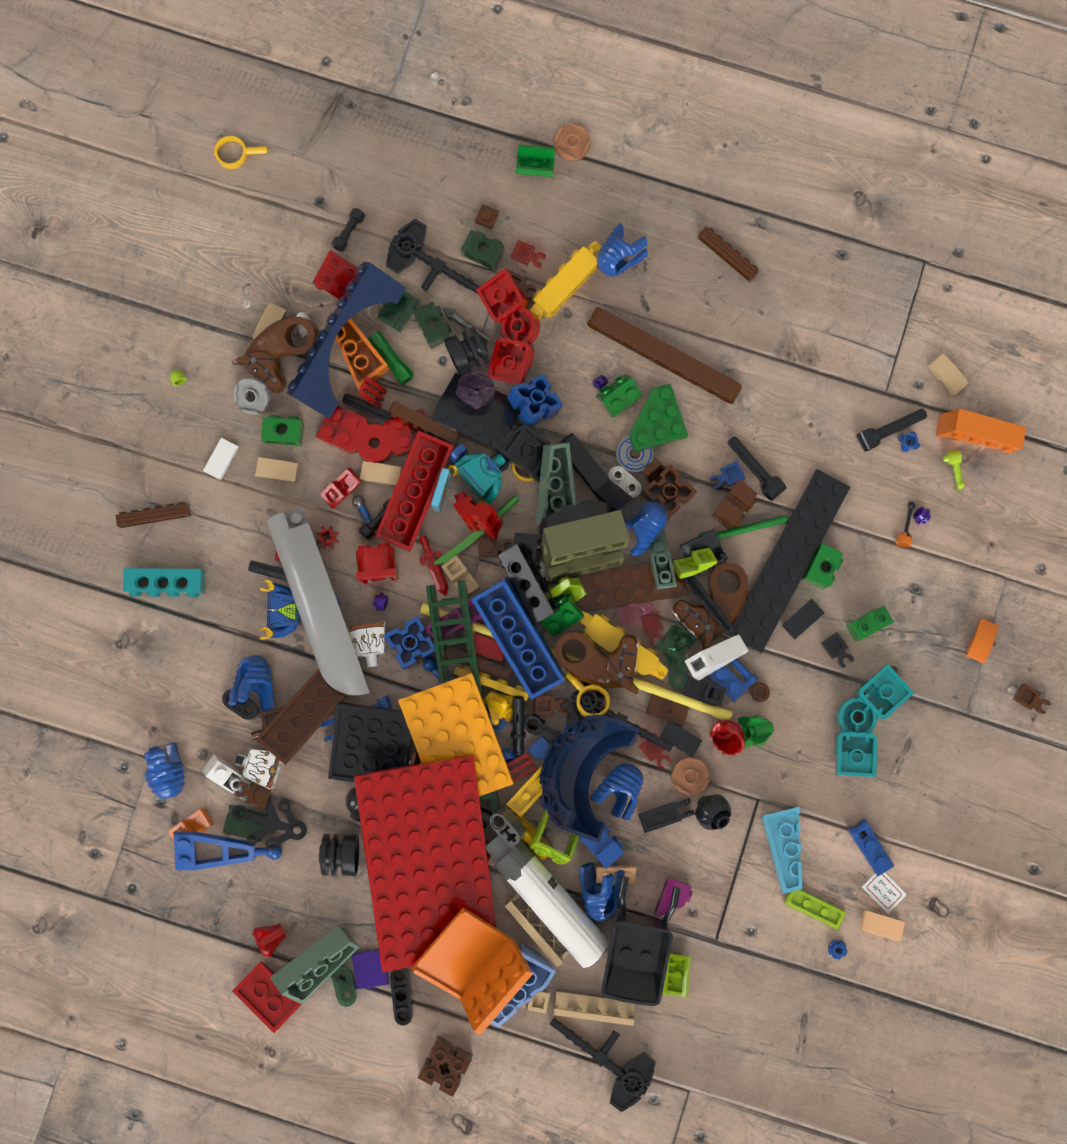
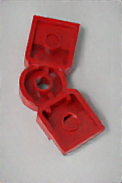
M505 268L476 289L492 320L501 324L503 337L501 336L495 342L487 378L519 385L525 382L527 370L532 367L535 348L532 343L539 335L540 321L534 312L527 309L529 304L527 297L521 287L516 284L510 271ZM522 323V328L518 331V325Z
M337 406L330 419L325 417L316 438L349 454L356 453L357 451L366 462L383 463L390 458L392 453L399 457L409 454L417 432H422V430L413 428L410 423H403L398 417H391L390 421L384 422L383 426L368 424L365 417ZM423 408L416 410V412L425 416ZM372 441H380L379 446L371 448L370 444Z

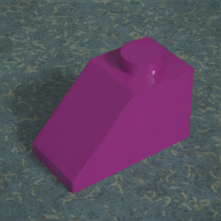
M667 876L655 907L654 915L660 917L667 912L670 906L673 886L681 887L678 907L676 909L685 906V903L690 901L693 894L691 886Z

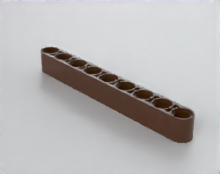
M600 307L595 308L587 322V325L596 332L729 404H734L742 389V385Z

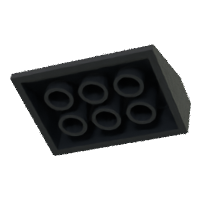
M455 373L441 396L431 419L459 433L458 436L498 453L488 443L512 430L520 410L513 409L507 399V395Z

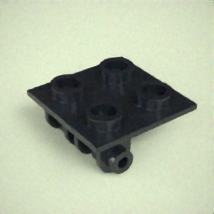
M715 529L680 545L684 558L691 557L692 551L710 548L717 559V564L715 565L722 562L725 563V560L728 559L726 553L723 552Z

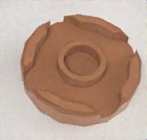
M575 123L564 125L556 132L554 148L561 158L568 161H578L589 152L591 145L588 131L581 125Z
M686 757L679 760L673 766L671 781L679 793L686 796L699 795L708 787L710 782L709 770L701 760L694 757Z

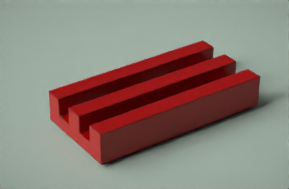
M370 377L364 378L359 391L360 396L380 408L382 407L380 401H384L382 394L387 393L386 389ZM365 389H366L370 394L374 395L376 398L374 399V398L371 397L369 394H367L366 392H364Z
M528 752L507 763V766L510 767L525 758L528 760L511 770V775L528 765L531 766L529 770L512 778L514 782L537 770Z

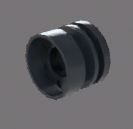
M474 327L469 328L471 337L468 336L465 330L462 331L463 341H460L456 335L444 339L447 351L460 376L472 371L470 365L472 361L478 368L481 367L479 358L482 359L485 365L490 363L487 347L481 335Z
M323 834L319 849V864L322 876H327L330 869L331 875L336 876L338 867H341L343 876H357L360 850L358 834H345L342 843H339L338 834H333L332 843L330 834Z

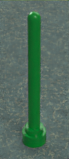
M783 515L716 532L718 539H723L788 522V517ZM707 531L699 533V536L706 533Z

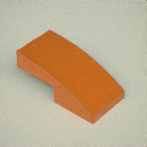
M981 618L977 623L974 637L970 640L966 656L984 664L993 646L999 626Z
M203 807L168 832L174 840L175 831H196L202 833L212 826L214 822Z

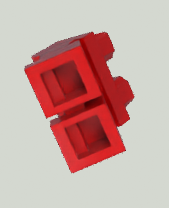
M465 491L454 496L456 503L453 506L467 527L472 532L484 531L489 538L496 539L503 522L493 506L482 503L476 505L471 496H467Z

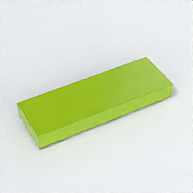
M801 889L789 892L784 901V904L839 930L846 914L845 911Z

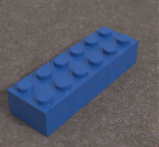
M508 577L501 579L472 597L473 604L531 700L565 681V672L556 660L538 627L530 619L526 607L520 601Z

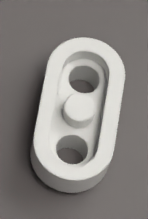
M615 466L609 471L608 478L633 498L639 496L641 484L621 466ZM620 473L621 478H616L614 474ZM630 485L635 486V491H630L628 487Z

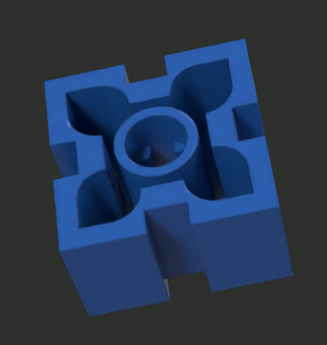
M544 374L531 379L528 386L526 382L512 387L507 396L513 409L520 410L518 417L522 424H527L530 427L538 424L542 417L544 420L556 416L563 406L556 392L551 394L549 391L551 384Z
M418 616L404 623L406 628L402 631L395 628L384 635L392 650L397 648L399 654L395 655L403 670L418 663L417 657L422 655L425 659L436 653L435 645L431 638H425L423 635L426 629ZM410 638L416 640L413 648L407 647Z
M602 822L604 831L600 843L580 836L579 838L607 869L624 853L621 849L624 846L616 836L613 838L609 836L610 830Z

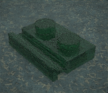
M405 291L398 304L385 303L377 316V320L401 333L419 305L420 300Z
M677 622L670 627L654 647L655 650L659 649L661 654L675 665L680 662L698 639L685 628H680Z
M229 805L223 833L247 838L249 833L257 832L266 826L248 820L243 822L235 821L232 816V810L236 805ZM247 808L248 812L268 817L267 812ZM243 811L237 812V817L241 818L244 816ZM252 835L249 839L256 840L257 837Z

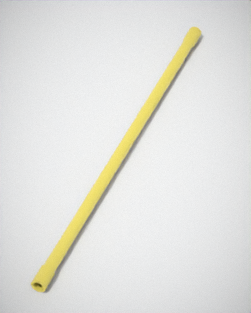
M423 602L420 613L430 616L429 605ZM439 608L440 618L449 612ZM479 622L473 623L475 632L494 638L487 625ZM550 648L554 656L556 657L555 649ZM566 654V656L571 660H582L578 657ZM634 678L633 683L639 690L710 714L721 720H731L733 711L713 706Z

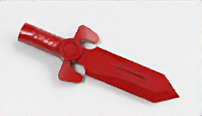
M426 535L422 536L419 540L425 556L420 557L419 560L425 566V559H428L427 566L437 591L446 596L448 591L447 581L440 564L434 565L436 561L434 555L439 559L441 552L439 550L432 552Z

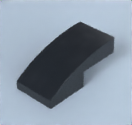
M811 598L786 620L782 626L795 640L825 612Z
M688 676L683 694L721 707L727 688Z
M668 721L659 737L691 757L695 755L702 742L701 739Z

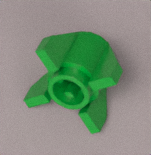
M757 715L738 718V722L743 727L745 735L744 748L752 745L756 747L762 746L772 736L774 727L767 718Z

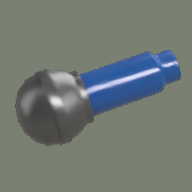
M360 495L353 497L352 505L360 511L367 523L370 522L372 519L365 507V499Z

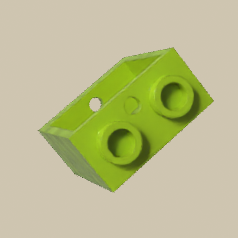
M543 810L529 848L535 850L534 852L538 855H546L552 858V861L557 864H566L572 859L579 836L570 833L564 853L541 843L540 839L549 818L548 812Z

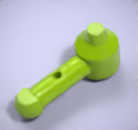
M959 449L948 451L947 455L942 457V461L952 465L956 482L955 486L957 489H963L965 483L963 482L960 467L962 454Z

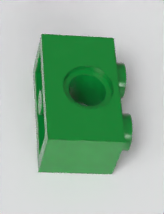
M278 415L263 417L261 440L266 444L302 446L304 423L302 420H299V417L288 416V419L280 418ZM287 426L285 433L280 434L278 432L280 427Z
M823 543L820 544L802 580L821 589H825L828 586L831 587L835 580L834 572L836 569L839 570L843 563V559H841L843 553ZM821 563L828 565L827 572L821 570Z
M884 605L846 624V627L854 642L894 622Z

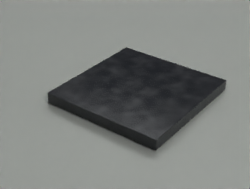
M338 702L328 779L354 782V775L408 766L412 736L402 710Z

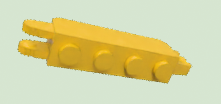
M594 241L586 248L583 246L580 250L576 249L570 257L571 260L567 264L564 262L559 267V273L555 277L551 276L546 281V286L543 290L539 289L533 295V306L529 310L534 312L538 319L543 315L546 318H552L597 270V253L602 245Z
M582 611L584 617L578 622L586 627L584 632L591 637L596 645L610 654L619 646V642L626 631L618 625L614 627L609 624L610 620L602 614L599 616L595 614L592 617L590 614ZM638 640L636 672L641 676L651 674L662 680L669 670L658 661L659 658L656 656L658 654L650 647L645 649L640 645L642 642Z

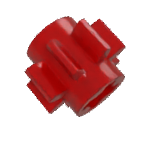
M321 526L322 531L320 533L316 532L319 536L316 543H323V549L326 546L334 549L333 544L335 542L339 543L336 539L339 532H332V526L329 529ZM324 535H325V536L330 535V536L332 537L331 540L327 539V541H326V540L323 538Z

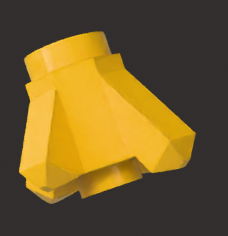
M495 691L490 692L486 696L484 703L489 709L492 725H498L501 718L506 722L511 721L513 696L503 695Z

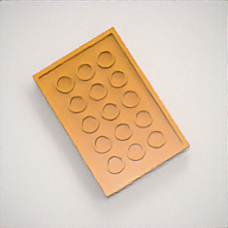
M473 672L398 700L421 763L472 754L474 756L479 796L514 784Z

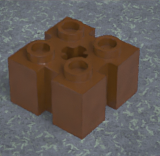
M671 464L658 476V483L653 480L641 493L647 501L658 502L665 508L667 521L681 508L678 505L679 503L684 506L697 493L688 481L683 484L679 480L681 474ZM664 490H671L673 492L672 496H667Z
M739 480L711 516L727 529H730L732 526L736 528L745 517L744 511L747 513L757 502L754 499L757 493Z
M437 1036L429 1053L432 1059L426 1058L418 1074V1079L431 1086L434 1081L439 1083V1090L453 1097L461 1083L462 1076L459 1073L465 1075L472 1061L473 1054L460 1047L457 1051L451 1049L452 1043ZM444 1063L449 1064V1066H448L449 1069H443L442 1066H441V1064H442V1065H444Z

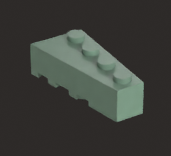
M569 443L543 445L535 524L538 525L541 523L542 518L560 511L561 507L568 504L572 506L577 505Z
M338 925L270 978L281 995L303 1004L360 947L351 934Z

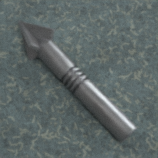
M442 307L448 320H454L468 331L469 328L474 327L481 335L483 341L487 342L489 336L458 315L456 309Z

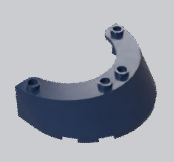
M588 715L585 719L576 720L569 724L561 737H556L542 765L540 784L542 785L543 795L540 798L544 810L548 812L550 820L557 827L600 843L604 826L593 814L588 797L592 774L598 763L608 753L621 747L632 746L636 741L639 728L616 718L604 715Z

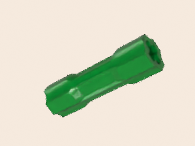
M380 331L375 332L368 338V341L387 363L389 369L401 385H405L413 379V372L403 363Z

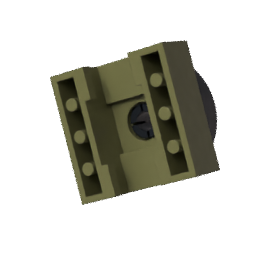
M585 500L575 506L568 504L561 507L560 511L542 518L538 526L542 542L540 556L548 583L559 581L565 577L572 578L622 566L624 556L621 549L628 546L630 539L621 510L614 511L609 503Z

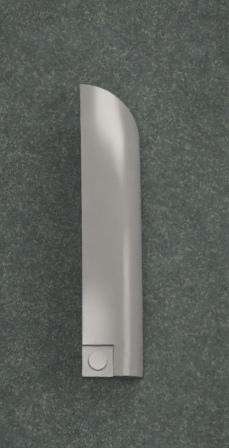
M303 507L285 514L281 512L274 515L267 521V526L322 677L334 690L345 695L362 696L370 694Z

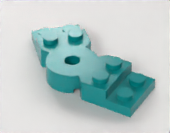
M889 664L883 666L856 690V698L845 700L837 709L836 722L841 731L835 735V775L876 777L878 738L871 731L875 728L877 719H887L914 694ZM855 712H858L861 716L858 723L853 720Z

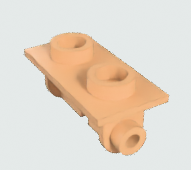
M600 863V865H596V883L602 884L603 876L612 874L614 876L613 884H615L616 872L623 870L625 872L624 876L629 878L628 884H636V866H632V864L618 865L617 867L610 865L606 869Z

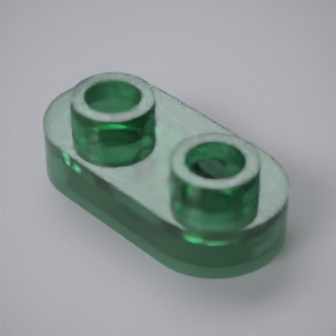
M673 651L667 656L668 683L674 689L684 688L688 681L687 665L685 663L686 656L681 651ZM674 657L680 658L679 664L674 663ZM676 676L681 677L682 681L680 683L675 682Z
M341 965L332 974V981L338 1003L348 1007L356 1001L357 990L352 970L348 966ZM340 972H344L346 978L342 979L339 976ZM349 992L351 994V997L346 998L344 996V993Z

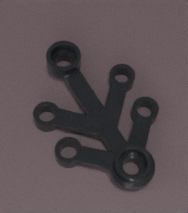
M270 796L269 803L265 807L270 818L248 812L247 808L243 805H237L232 810L233 819L237 822L248 820L266 826L257 832L248 834L247 842L250 845H256L259 839L278 829L286 831L280 836L269 838L266 841L268 850H275L279 844L289 839H303L306 836L307 827L304 822L296 820L290 809V803L287 800H282L278 805L279 810L285 814L289 823L282 822L272 805ZM283 803L288 804L286 810L281 809ZM239 811L244 812V816L241 818L237 817V812ZM299 827L301 832L295 834L293 832L294 828ZM255 835L257 837L256 841L251 842L249 840L250 836ZM270 841H275L276 845L274 847L268 846Z

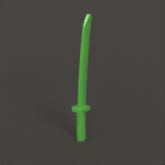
M516 495L497 511V515H499L501 520L504 514L520 500ZM481 530L473 532L465 540L436 560L434 565L447 563L485 532Z

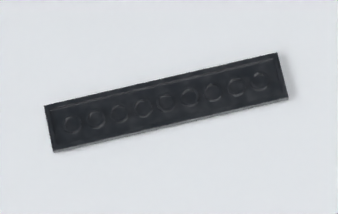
M819 469L815 470L746 598L739 615L732 624L734 629L727 634L728 636L734 637L739 634L746 646L759 653L763 652L844 501L850 486Z

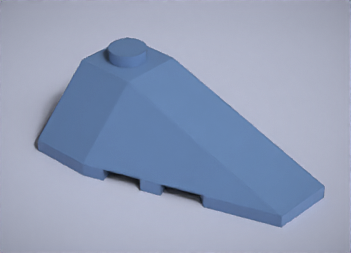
M523 943L519 945V949L533 975L491 1022V1024L498 1028L511 1018L521 1006L530 1002L532 997L539 991L542 992L556 973V969L539 952Z

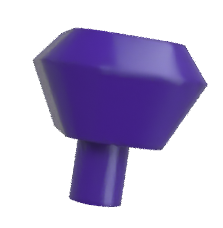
M600 375L593 380V385L596 389H601L608 383V379L604 375Z

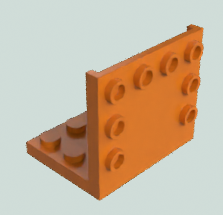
M465 908L460 910L412 967L413 973L460 999L474 1032L479 1035L482 1034L533 975L515 939Z

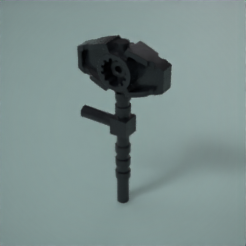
M413 219L397 231L398 235L393 237L388 249L386 267L399 274L411 266L417 257L420 261H424L425 264L431 266V272L421 286L424 291H428L438 274L444 273L448 278L455 280L466 289H470L478 294L476 289L479 286L473 283V281L448 268L446 262L438 257L434 259V257L422 251L427 225L417 219Z
M584 681L581 682L585 687L592 685ZM577 689L572 693L569 700L566 725L586 718L577 709L576 701L579 693ZM595 690L585 692L580 699L582 709L590 714L602 712L605 707L600 705L603 703L604 695ZM608 710L604 715L622 720L639 728V737L645 738L648 742L654 743L669 752L674 746L657 737L656 734L648 732L647 729L639 727L636 723L633 724L628 721V717L620 712L615 714L612 710Z
M555 1018L551 1020L549 1025L563 1034L566 1039L571 1040L574 1045L579 1046L582 1051L591 1055L592 1060L602 1067L604 1065L606 1069L611 1070L614 1075L618 1076L615 1078L610 1096V1104L622 1113L641 1100L642 1094L644 1095L647 1092V1087H650L656 1064L652 1057L642 1052L624 1064L622 1069L613 1060L608 1059L607 1055L620 1036L617 1031L613 1030L602 1048L596 1050L589 1042L576 1035L573 1030L568 1029Z

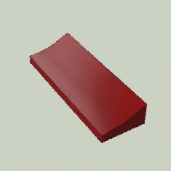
M417 432L375 538L411 552L435 493L441 470L445 468L454 445L423 432Z

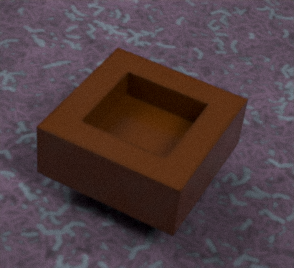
M482 204L475 218V223L492 230L499 216V211Z
M656 459L654 462L649 463L642 472L645 480L650 484L658 478L664 469L662 464Z

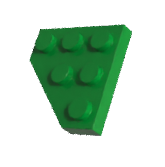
M671 383L655 387L651 390L629 433L634 452L688 437Z

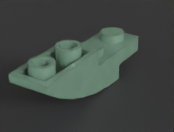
M663 528L648 549L650 566L657 589L677 587L671 554L668 549L665 529Z

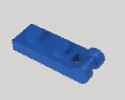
M865 819L861 820L856 827L852 826L847 829L876 876H880L894 867V864ZM864 831L866 835L860 838L859 833Z

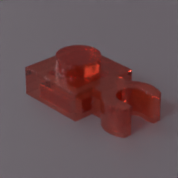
M518 240L511 254V259L528 266L529 262H533L535 267L541 268L542 263L537 262V259L542 258L545 260L546 255L542 252L535 253L534 246Z
M659 611L640 616L644 634L651 635L649 640L650 646H655L653 642L655 638L660 639L661 645L664 644V637L659 634V631L664 630Z
M647 739L638 746L650 762L654 759L657 760V766L661 770L664 769L661 765L663 759H666L669 763L672 762L669 756L662 754L665 749L648 742Z

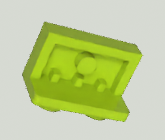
M565 577L558 581L559 585L556 587L548 588L555 602L560 596H566L569 593L573 594L572 601L574 603L587 595L579 578Z
M670 953L663 996L668 994L688 997L691 956Z

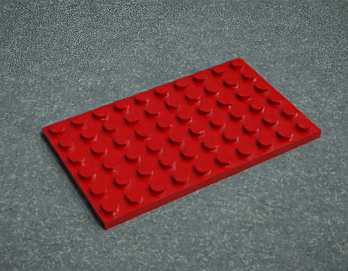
M470 754L354 775L382 973L412 967L462 908L497 928L474 756Z

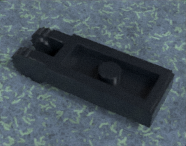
M690 798L639 813L638 817L644 833L682 821L681 819L695 815L694 810H688L679 814L677 809L691 803Z

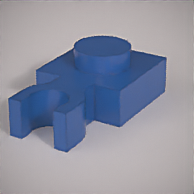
M738 461L721 468V475L710 477L711 481L714 479L719 480V484L714 486L715 490L720 488L725 482H727L729 487L739 480L746 479Z

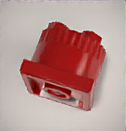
M378 543L377 547H370V545L358 546L356 551L358 570L356 579L361 584L399 579L398 571L396 570L394 547H391L389 543Z

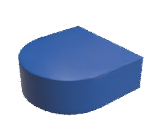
M460 444L451 453L449 460L455 464L464 455L468 454V451Z
M541 736L528 750L535 758L544 760L550 744Z

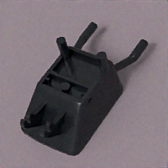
M621 876L618 890L619 913L612 929L601 992L603 996L617 1001L657 1006L662 998L673 941V934L667 924L678 907L681 887L673 886L670 906L663 919H656L626 913L625 897L629 878Z

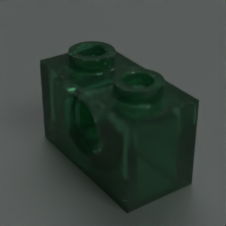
M470 230L461 248L462 256L493 271L496 270L505 252V245L500 240L495 238L492 240L487 238L481 231L475 232L473 230ZM482 246H486L489 248L485 252L479 250V248Z
M433 301L413 311L414 317L430 349L444 343V339L450 337L449 333L452 330L448 322H443L441 318L444 316L439 306H435ZM432 321L439 323L435 328L429 327V324Z

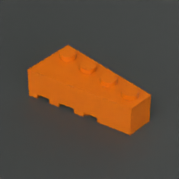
M350 318L342 326L335 339L360 391L365 377H370L376 382L387 374L390 369Z
M959 408L939 415L935 436L985 446L990 449H1000L1004 453L1012 454L1014 451L1023 449L1026 427Z

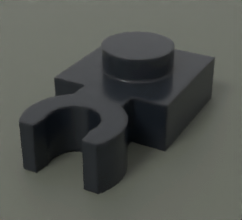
M835 632L820 643L831 659L837 656L838 664L841 668L846 667L843 663L844 658H848L850 662L854 661L852 655L845 652L849 647L838 632Z

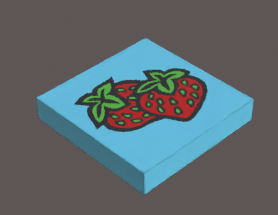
M445 468L441 470L431 502L433 510L436 512H441L451 480L450 470Z

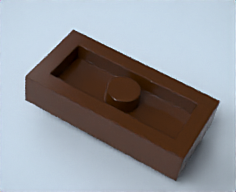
M652 695L646 714L683 726L689 708Z

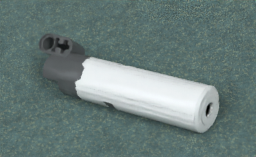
M506 807L499 808L490 818V825L497 835L486 845V851L496 861L494 864L495 868L582 968L590 967L607 952L610 941L521 840L525 836L526 829L510 809ZM498 816H501L504 819V822L501 821Z

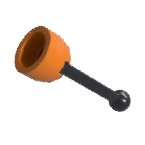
M913 501L908 503L909 510L904 532L899 533L896 538V544L899 546L910 547L912 543V536L908 533L912 510L915 508Z

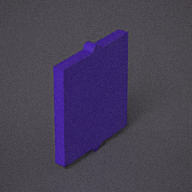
M368 949L366 952L352 954L356 990L369 987L374 989L376 986L389 985L387 972L382 973L379 950L370 951Z

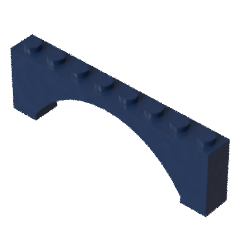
M363 262L357 267L356 276L347 284L346 293L337 301V308L327 318V325L317 335V342L309 349L307 359L299 366L297 376L290 381L287 388L288 395L329 419L339 404L335 400L329 380L330 351L338 332L352 316L367 307L385 302L398 304L406 290L405 286L369 262Z

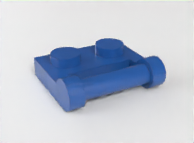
M738 659L730 663L747 679L744 684L726 665L707 675L715 684L727 688L725 694L733 702L758 679Z

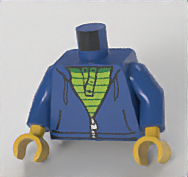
M262 580V582L267 583V588H260V590L271 592H268L267 627L259 629V631H264L266 636L260 637V640H265L269 637H285L295 631L297 626L301 625V617L291 589L285 585L272 583L270 580Z

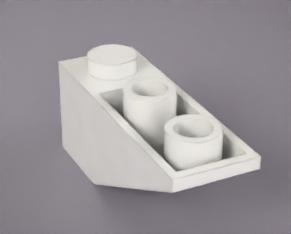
M738 634L685 660V663L693 677L700 680L749 652Z
M213 754L202 769L207 778L232 794L235 791L239 793L243 791L242 786L237 785V782H245L249 788L252 783H255L243 777V773L215 754ZM246 796L239 797L243 801L246 800Z

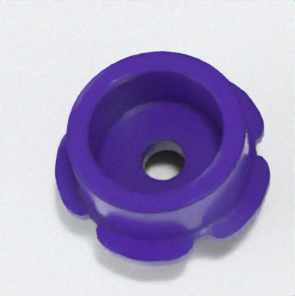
M924 507L917 509L913 515V519L916 520L915 522L917 524L927 523L931 518L929 514L930 509Z
M383 592L375 596L373 606H376L377 611H384L386 609L389 596L383 595Z

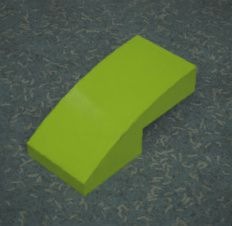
M710 548L692 551L691 557L673 560V568L679 579L693 576L717 564V559Z

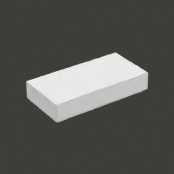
M221 438L203 471L222 480L239 447Z

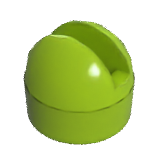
M173 370L170 373V381L173 386L181 385L187 380L185 374L180 370Z

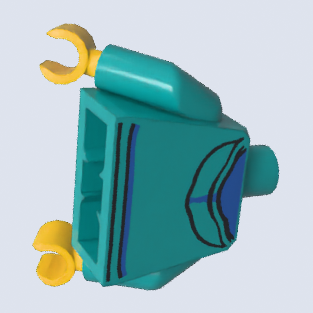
M479 453L466 454L455 465H450L447 469L452 470L454 468L455 473L451 475L452 477L461 475L482 500L479 503L491 506V503L499 494L502 485V472L498 468L506 461L499 453L492 459L485 453L482 455Z

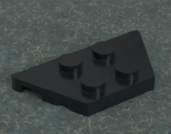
M523 424L488 443L537 483L540 482L543 445L551 443L530 426Z

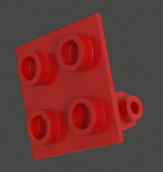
M329 250L312 283L315 284L317 289H323L339 299L346 293L347 284L356 276L357 267Z

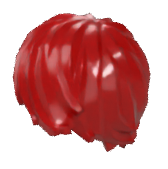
M727 719L719 720L712 725L709 732L710 738H712L713 746L718 751H722L723 756L726 754L735 756L744 750L745 735L737 722Z

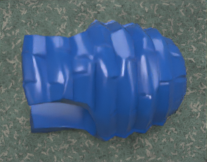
M619 223L597 253V265L601 272L611 277L619 276L620 273H624L625 270L642 262L644 258L648 257L647 248L643 249L647 246L646 237H641L629 245L621 240L624 237L622 223ZM637 254L630 261L622 260L624 257Z
M648 501L642 504L643 512L629 523L625 522L626 529L632 527L638 537L635 547L630 551L633 556H640L648 551L652 542L656 540L660 531L667 524L666 510L658 502Z
M252 655L241 660L236 671L235 681L232 684L233 687L230 689V700L228 701L230 706L236 705L237 701H248L249 691H253L259 695L262 711H269L274 708L275 698L273 697L274 691L272 690L273 684L271 682L272 671L266 659L261 656Z
M176 742L166 745L170 763L166 758L164 749H159V746L151 747L149 752L144 753L148 764V769L144 774L148 787L151 788V793L162 799L177 796L185 785L184 764L180 761Z
M629 763L615 766V769L611 770L610 775L602 781V784L598 785V789L593 791L590 800L603 803L605 798L613 792L617 800L611 812L612 816L630 820L638 802L639 791L644 783L642 772L635 765ZM627 794L631 797V799H630L628 805H627V800H628Z
M593 863L580 866L579 877L581 878L580 884L582 886L584 911L594 921L602 922L611 919L617 912V906L619 905L618 890L621 876H624L625 872L623 870L616 872L614 886V876L612 874L603 876L602 884L596 883L595 866Z

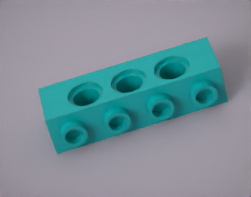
M124 568L123 592L129 593V596L141 597V593H148L149 597H160V594H168V597H179L180 594H187V597H199V594H205L206 571L202 569ZM148 578L149 584L147 587L143 588L142 581L143 579ZM167 578L168 585L162 588L161 581ZM186 578L187 586L181 588L180 581Z

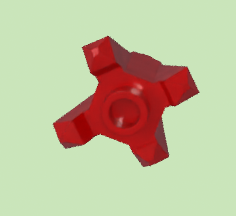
M280 924L254 928L252 932L261 955L264 957H271L280 942L286 938V934Z

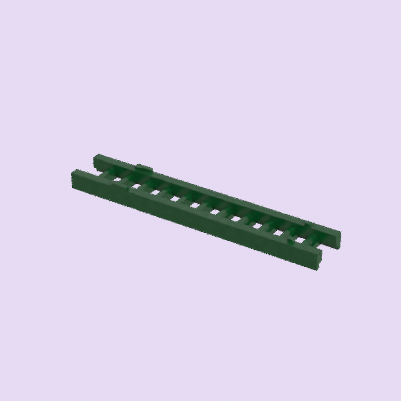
M466 580L457 581L460 598L441 599L442 601L437 600L435 584L427 585L426 592L440 684L455 679H449L447 665L469 662L471 673L473 672L484 702ZM461 603L462 618L440 620L439 606ZM464 623L466 637L443 640L442 626ZM467 643L468 656L446 659L445 645ZM498 790L479 796V800L490 799L492 813H495L500 808Z

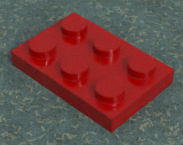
M260 961L232 992L275 1033L302 1004L281 995L270 978L274 973Z

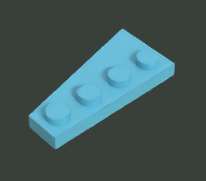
M800 806L761 816L782 894L803 889L799 832H801L799 823Z

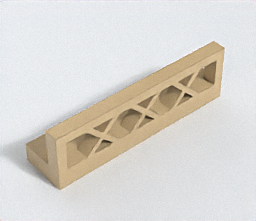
M517 893L505 904L506 909L553 964L558 967L570 953L566 950L559 956L555 951V942L560 941L555 939L554 934L553 939L542 936V927L547 926L542 924L541 919L540 924L530 922L529 912L534 911L529 909L528 904L527 909L518 908L514 903L520 897ZM522 911L527 912V917L524 915ZM535 926L540 927V932L536 929Z
M556 990L554 1015L634 1026V1004L603 996Z

